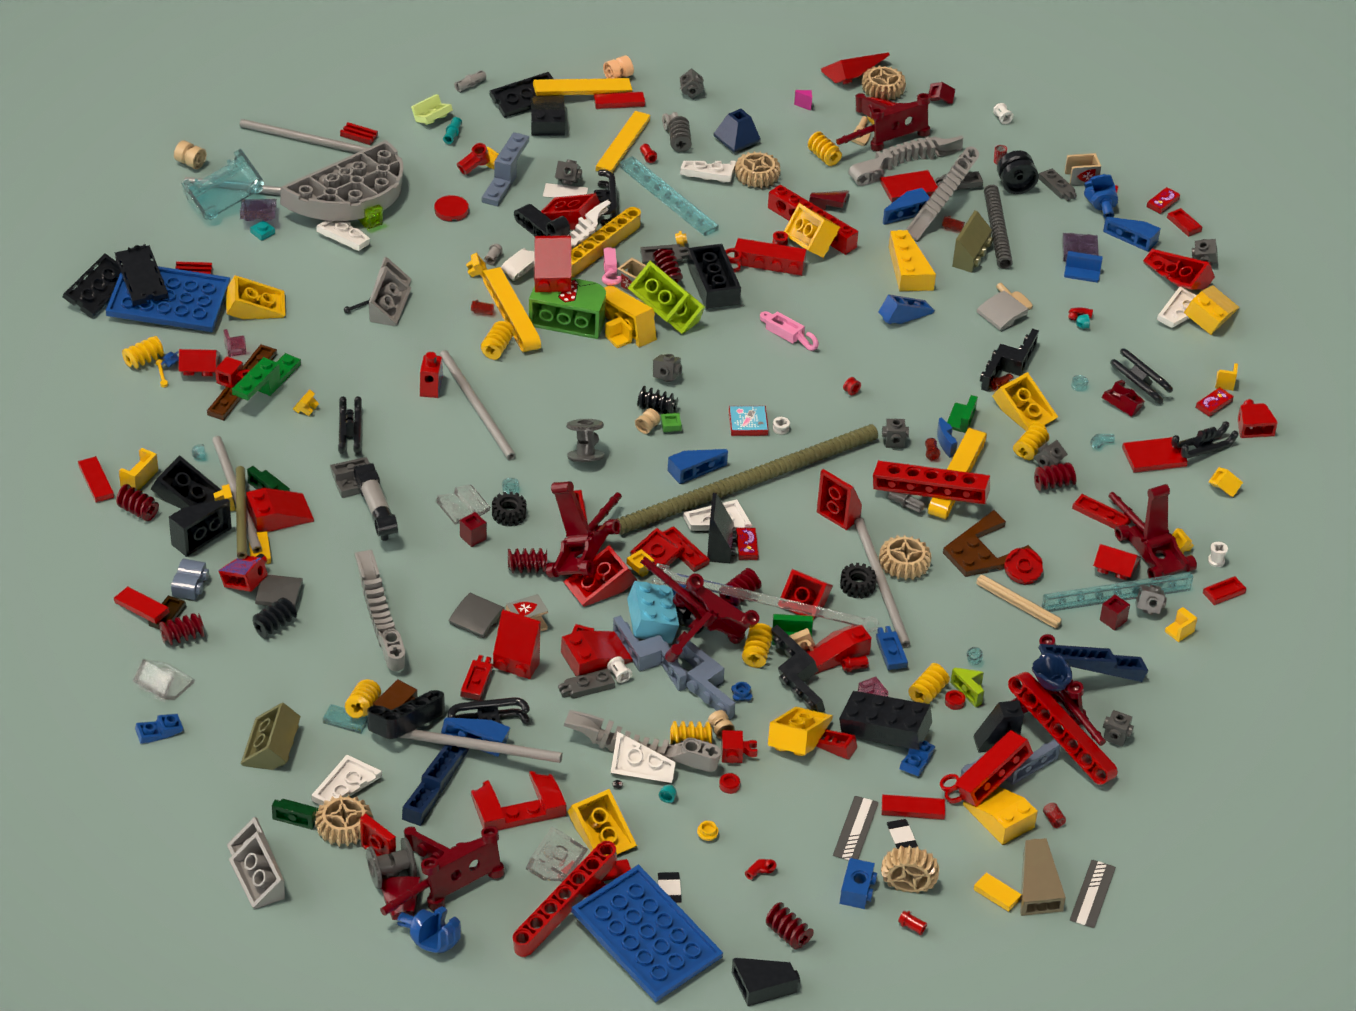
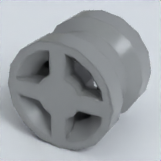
M673 112L670 115L667 113L662 115L665 130H669V122L673 117L678 116L677 112Z

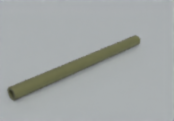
M243 466L236 467L237 557L239 559L247 557L245 468Z

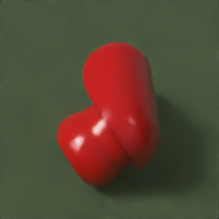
M1083 307L1071 308L1068 311V318L1076 320L1078 316L1088 314L1089 318H1092L1093 309Z
M758 859L745 871V876L752 880L759 873H772L776 869L777 864L772 859Z

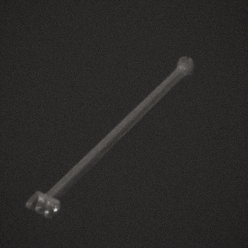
M656 564L678 584L686 585L689 576L670 572V566ZM652 580V583L665 585L662 580ZM704 580L703 584L705 588L715 593L845 624L862 625L869 633L876 631L878 627L874 626L870 629L867 627V622L872 621L874 625H879L878 620L872 616L863 618Z

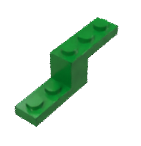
M287 353L277 362L263 357L232 388V394L247 401L257 391L271 396L301 365V359Z

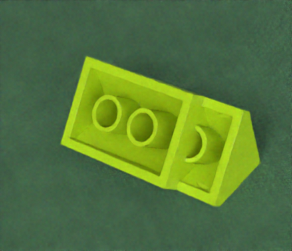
M652 261L647 263L628 287L632 293L646 305L653 308L655 313L681 334H684L699 323L705 309L702 303Z

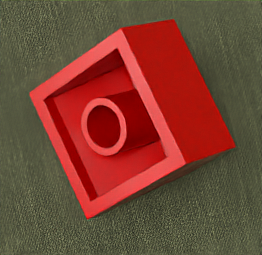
M179 349V372H183V376H194V373H202V376H213L215 369L219 365L220 352L217 350Z
M1100 544L1093 566L1097 567V572L1108 575L1110 571L1116 573L1115 577L1127 580V577L1133 578L1141 557Z
M792 569L777 606L799 615L813 616L814 620L826 604L833 585Z

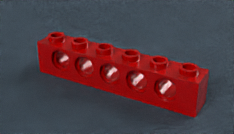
M781 184L769 191L768 209L790 221L800 203L840 227L830 245L831 247L845 255L857 248L858 230Z
M878 460L873 473V489L986 504L990 492V475Z

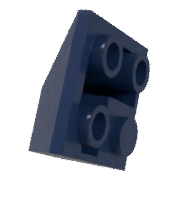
M742 109L727 114L714 132V137L734 153L761 141L752 117Z

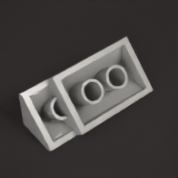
M387 257L383 259L369 301L370 322L395 326L410 293L411 287H409L411 278Z
M254 817L227 844V847L232 855L229 861L252 907L257 909L285 899L282 874L258 818Z

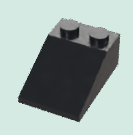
M531 96V136H565L564 96Z
M180 455L164 470L151 487V490L161 499L180 509L215 501L213 493L221 490Z
M717 493L712 495L707 557L710 559L709 562L730 564L731 556H735L736 544H732V542H736L737 531H733L734 522Z
M223 499L184 507L169 516L171 545L187 557L232 529L230 501Z

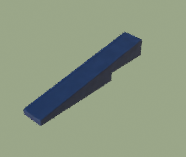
M1040 644L1038 647L1042 655L1047 652L1062 655L1070 667L1139 682H1143L1149 671L1142 657L1113 655L1109 648Z
M444 745L423 773L419 786L404 804L402 820L418 826L423 824L469 751V748Z

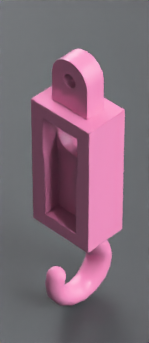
M606 247L604 248V275L602 276V282L605 285L613 286L619 284L622 278L617 276L615 248Z
M767 311L760 313V320L766 323V329L792 344L799 340L810 351L818 348L819 342L814 334L806 333V336L812 339L813 345L805 338V326L778 311L774 314Z

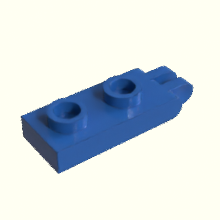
M885 626L884 633L883 628L878 627L876 640L887 669L907 668L908 661L897 632L892 631L890 626Z

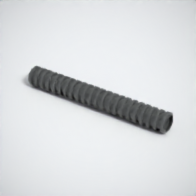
M988 185L984 189L989 223L992 229L996 261L999 268L1007 269L1011 267L1013 261L999 188L996 185Z

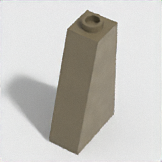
M1046 838L1031 839L1025 842L1022 867L1021 916L1062 912L1064 909L1066 897Z

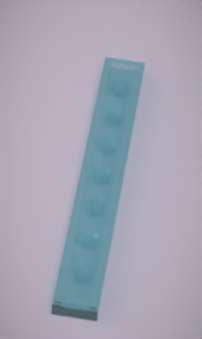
M632 156L619 162V167L701 234L707 236L718 230V224Z
M1189 572L1044 594L1041 607L1049 612L1099 605L1115 594L1124 601L1137 598L1140 585L1149 587L1150 585L1159 586L1164 591V594L1190 591L1193 575Z

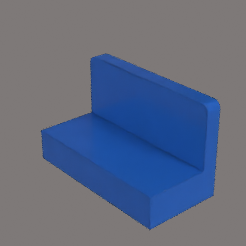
M1068 251L1064 277L1098 283L1103 256Z

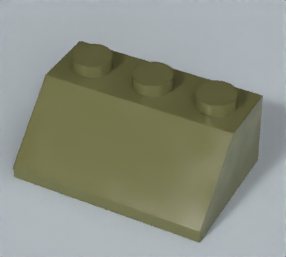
M974 210L956 238L952 267L971 273L975 267L979 266L981 257L986 255L987 248L991 247L993 237H991L992 229L976 210Z
M282 702L256 717L241 765L274 770L279 766L285 765L289 760V752L294 744V736L299 728L298 724L301 716Z

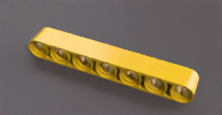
M636 207L627 208L571 250V277L574 278L604 255V248H614L639 229L641 221L640 209Z
M501 267L483 270V282L504 321L513 326L515 330L513 337L520 350L528 352L540 349V337Z
M968 428L947 470L970 473L984 447L987 433ZM932 497L928 507V514L947 519L956 500Z

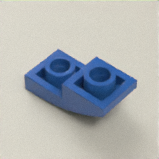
M941 417L938 421L937 437L943 451L950 458L956 453L957 441L952 437L953 428Z
M178 714L158 715L157 720L154 722L136 723L135 731L141 744L171 737L182 732L183 726Z
M924 740L920 750L909 748V752L902 760L899 769L919 776L931 758L936 746Z

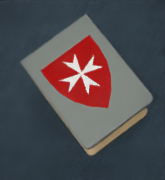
M1096 153L1067 155L1065 174H1071V186L1084 185L1091 177L1100 175L1101 164Z
M634 258L629 259L617 268V276H621L622 281L616 286L638 298L628 287L646 265Z
M538 594L506 604L507 611L541 621L540 632L548 629L541 616L547 614L548 609Z

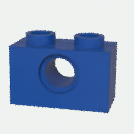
M849 858L839 904L865 909L867 901L871 902L873 889L870 887L875 885L877 879V872H874L875 863Z

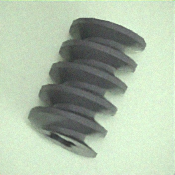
M683 116L673 117L668 126L670 145L677 152H685L692 145L689 121Z

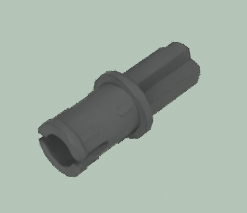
M889 492L888 499L901 504L903 508L908 507L918 513L924 510V502L911 497V494Z

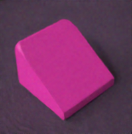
M795 90L794 105L811 110L812 90Z

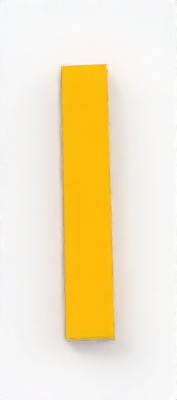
M629 78L545 79L533 81L536 96L628 93L633 90Z
M634 111L597 163L595 171L608 170L612 173L650 121L649 114Z

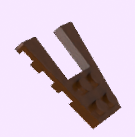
M993 510L943 548V554L965 577L988 573L990 569H1005L1004 564L1008 554L997 558L979 538L1005 527L1006 521ZM1029 545L1020 548V549L1028 548V549L1033 550Z

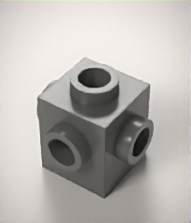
M691 68L680 77L682 93L691 98L701 94L704 90V79Z
M574 160L558 161L555 178L562 180V183L567 185L578 183V179L582 177L581 166L576 164L577 161Z
M1216 239L1195 241V248H1192V258L1209 262L1210 264L1218 263Z
M661 354L653 360V377L671 382L682 373L681 358L674 357L673 354Z
M886 419V426H882V437H885L886 448H904L905 438H909V427H906L905 419Z
M1055 440L1050 445L1045 443L1038 448L1039 453L1034 458L1042 468L1044 466L1050 467L1054 464L1057 466L1061 464V460L1068 453L1058 440Z
M1140 585L1135 604L1137 608L1143 609L1144 613L1151 615L1154 613L1160 614L1161 608L1164 609L1166 606L1167 597H1165L1164 591L1159 586L1150 585L1149 587Z
M1113 710L1110 717L1106 716L1103 728L1106 729L1104 739L1123 747L1127 737H1131L1134 726L1131 725L1133 716Z

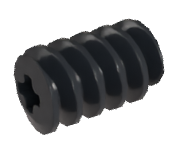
M643 386L638 396L637 406L640 405L641 409L651 408L658 413L661 411V414L675 413L678 397L674 399V394L671 393L668 398L666 391L661 396L659 389L654 394L653 388L646 392V386Z
M282 597L253 616L254 628L262 638H266L268 634L274 632V629L279 630L280 625L285 626L286 621L291 622L292 617L296 618L297 611L290 600Z

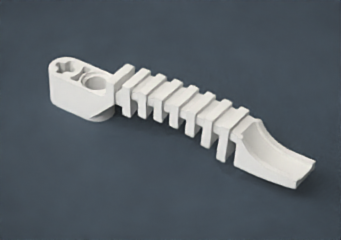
M606 200L585 214V220L582 217L578 219L579 223L575 226V230L571 232V250L596 232L597 219L609 210L608 205L611 204L610 201ZM525 248L521 249L505 261L501 269L512 281H516L534 267V251H527Z

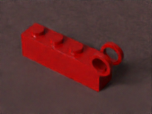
M738 238L735 248H729L725 251L726 254L734 252V257L728 256L730 263L738 266L733 268L734 272L740 271L741 266L802 276L807 249Z
M1010 730L961 777L956 774L944 776L940 780V787L945 792L946 800L949 803H958L964 800L977 807L1033 754L1028 739ZM947 780H957L951 787L944 786ZM959 790L960 796L957 798L949 797L951 792Z

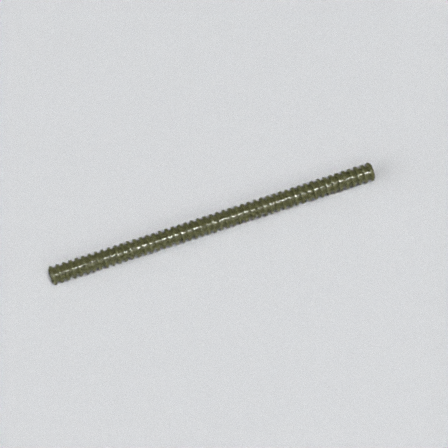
M869 424L799 452L796 451L764 465L761 464L759 467L756 466L754 469H749V471L745 470L734 476L716 481L713 484L710 483L708 486L705 485L703 488H698V490L694 489L693 492L689 491L662 503L659 502L656 505L649 506L646 509L643 508L641 511L638 510L636 513L632 512L622 516L620 519L616 518L621 524L619 534L623 535L624 533L639 529L640 526L650 525L687 509L690 510L692 507L695 508L697 505L700 506L711 502L713 493H717L719 498H722L738 490H743V488L746 489L748 486L751 487L789 471L791 472L824 458L842 453L858 445L878 439L877 428L873 424Z

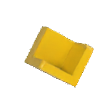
M621 317L605 323V337L616 348L632 343L633 329Z
M1234 363L1233 371H1217L1215 388L1221 387L1225 390H1234L1238 363Z
M1218 467L1208 482L1213 487L1222 489L1231 497L1236 494L1243 484L1228 469Z
M1182 607L1177 611L1175 622L1166 627L1165 632L1180 642L1195 631L1197 617Z

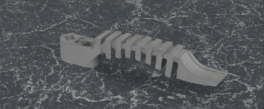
M962 135L949 139L935 136L930 138L928 136L925 139L919 138L917 141L911 140L910 143L904 142L903 145L897 144L895 148L891 146L888 150L883 149L882 153L880 151L876 152L875 159L852 165L848 173L859 186L880 181L881 177H884V168L891 170L892 164L894 167L898 166V161L900 164L904 163V158L907 162L911 161V156L914 160H918L919 154L923 160L926 159L927 154L930 160H933L934 153L937 157H942L961 151L964 138Z
M970 146L963 151L935 192L906 230H908L915 241L920 238L978 159L979 152L975 147Z
M373 551L355 552L354 556L360 574L363 595L365 596L370 619L372 618V625L374 626L379 647H382L387 667L392 671H400L405 666V648L400 633L395 630V624L392 616L390 617V611H388L382 580Z
M574 710L569 711L564 723V727L582 732L590 738L593 744L596 743L603 749L607 747L611 752L615 749L617 731L621 733L622 727L617 726L615 733L610 732L614 723L609 720L605 730L601 729L604 719ZM626 730L625 736L630 737L631 732ZM635 734L633 740L674 762L708 772L714 771L718 767L721 750L714 744L695 738H687L681 743L671 745L669 740L664 739L662 747L658 746L659 739L654 738L653 744H648L650 738L645 737L643 742L639 741L640 735Z

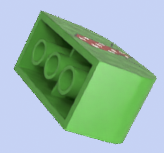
M571 278V292H535L534 286L529 297V319L535 328L599 339L605 324L606 290L602 285L592 281Z

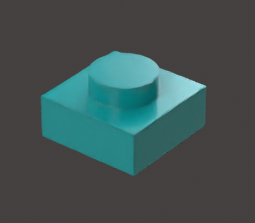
M263 220L251 226L250 233L262 241L274 235L275 228Z

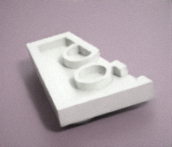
M683 161L680 175L699 177L704 180H718L723 183L730 182L735 170L736 161H730V164H722L721 161H715L712 164H707L705 161Z

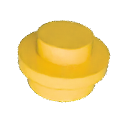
M681 230L675 234L677 244L680 247H684L688 243L686 233L683 234Z
M703 821L698 826L697 834L701 839L711 841L718 836L719 830L714 822Z

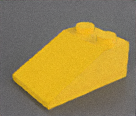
M799 203L784 232L788 234V238L803 248L824 258L840 227Z
M234 275L226 291L227 315L243 320L284 318L285 292Z
M1212 285L1192 299L1184 314L1212 335L1240 307Z
M1028 372L1001 386L992 395L1000 409L1025 431L1035 422L1047 425L1058 418Z
M794 707L770 722L768 746L775 747L777 751L787 750L797 756H804L815 748L832 721L833 715Z
M1000 786L977 807L966 801L963 802V806L1002 845L1035 828L1038 811L1024 797Z
M610 789L571 805L567 811L576 831L591 852L603 841L613 842L616 846L617 855L637 846Z

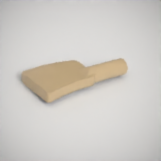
M866 116L861 118L854 132L865 127L868 121ZM870 133L851 141L865 146L869 140Z
M1002 283L997 284L996 288L1000 292L1005 290L1029 310L1032 308V303L1022 293L1018 291L1011 293Z

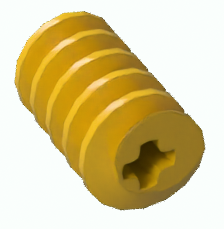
M817 131L809 138L808 149L825 162L826 165L833 166L840 161L842 152H840L839 147L823 135L822 132Z
M505 321L494 323L481 343V351L487 358L496 360L501 356L514 336L515 330L513 326Z
M155 335L141 341V343H136L135 346L132 345L122 350L125 364L128 367L133 365L135 369L139 368V363L144 366L145 360L150 363L152 361L151 357L157 360L158 355L160 357L164 356L162 343Z
M1035 422L1013 446V451L1017 456L1025 460H1032L1039 451L1037 449L1050 439L1045 425L1041 422Z
M757 623L749 629L742 652V659L750 667L760 668L766 664L773 638L772 627L767 624Z
M932 663L910 686L908 690L910 698L915 702L930 703L939 694L941 689L949 683V674L941 665Z
M369 679L358 682L345 702V710L349 716L360 718L367 715L368 708L373 706V703L381 695V688L377 682Z
M673 721L670 728V744L672 745L673 741L676 744L681 743V741L687 738H695L712 744V727L708 721H706L704 727L701 721L697 722L696 727H694L693 721L689 722L688 727H686L684 721H681L679 727L677 722Z

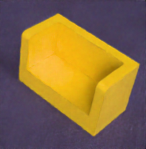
M141 448L139 450L140 461L130 471L123 468L119 470L120 486L129 484L131 487L140 490L159 471L157 454Z

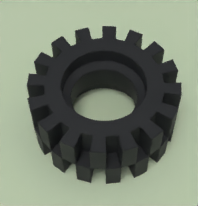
M510 491V494L503 492V495L499 493L497 497L493 498L492 516L494 521L497 520L498 524L502 522V526H506V524L512 526V523H514L516 526L518 521L522 523L523 519L526 518V499L522 495L519 497V493L516 492L513 495L512 491Z
M853 563L849 566L846 565L841 573L840 588L843 589L842 592L844 594L847 593L849 597L854 595L853 598L860 596L861 599L864 598V595L868 597L875 590V570H871L872 567L870 566L866 568L864 563L862 566L859 563H856L855 566ZM853 579H860L863 582H856Z

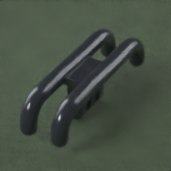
M599 170V176L609 179V182L601 180L597 183L599 187H605L608 190H594L593 194H597L600 204L606 200L611 202L608 205L609 210L603 214L610 215V218L600 221V224L604 226L617 216L616 181L611 171Z
M1122 348L1120 354L1131 361L1134 366L1129 370L1116 359L1110 361L1111 366L1145 391L1158 404H1161L1163 398L1150 387L1153 381L1149 377L1168 393L1173 391V387L1130 351Z
M342 396L339 399L338 451L341 454L345 453L346 437H354L353 450L358 454L361 452L362 399L359 396L355 397L353 411L352 409L347 410V399Z
M1224 421L1218 430L1215 427L1200 430L1197 436L1179 441V436L1175 435L1172 438L1171 444L1173 448L1181 449V456L1187 459L1226 448L1236 441L1239 433L1234 430L1226 440L1213 443L1214 439L1221 437L1229 428V422ZM1194 445V446L1197 448V449H1193V450L1188 451V450H1189V447H1188V446Z
M518 697L464 702L450 707L448 718L483 719L500 723V718L519 717L522 723L526 725L530 722L527 714L530 711V707L524 699ZM520 706L521 709L498 710V707ZM477 709V712L475 713H465L456 715V713L460 711Z

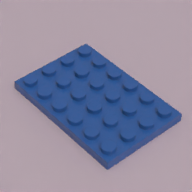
M158 266L168 292V299L159 301L151 299L147 300L145 304L133 306L120 273L106 308V316L213 332L226 297L227 287L231 282L230 277Z
M639 864L577 903L571 909V913L655 1002L723 957V952Z

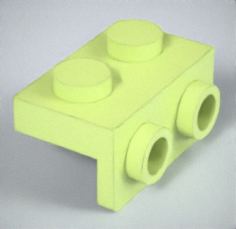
M438 94L411 107L415 121L425 123L426 125L434 123L437 118L446 117L447 113L453 111L451 104L441 103Z

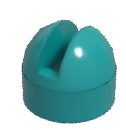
M1088 314L1077 317L1076 325L1079 328L1087 329L1090 327Z
M665 785L659 792V798L665 803H672L677 795V790L673 785Z

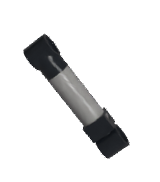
M373 463L354 466L355 481L361 496H364L374 520L377 536H381L382 541H387L389 539L388 535L398 533V525L395 514L391 513L381 489L379 475Z

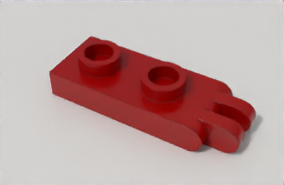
M479 655L477 660L472 661L461 688L460 697L481 700L493 669L491 657L487 656L485 662H483L484 656Z

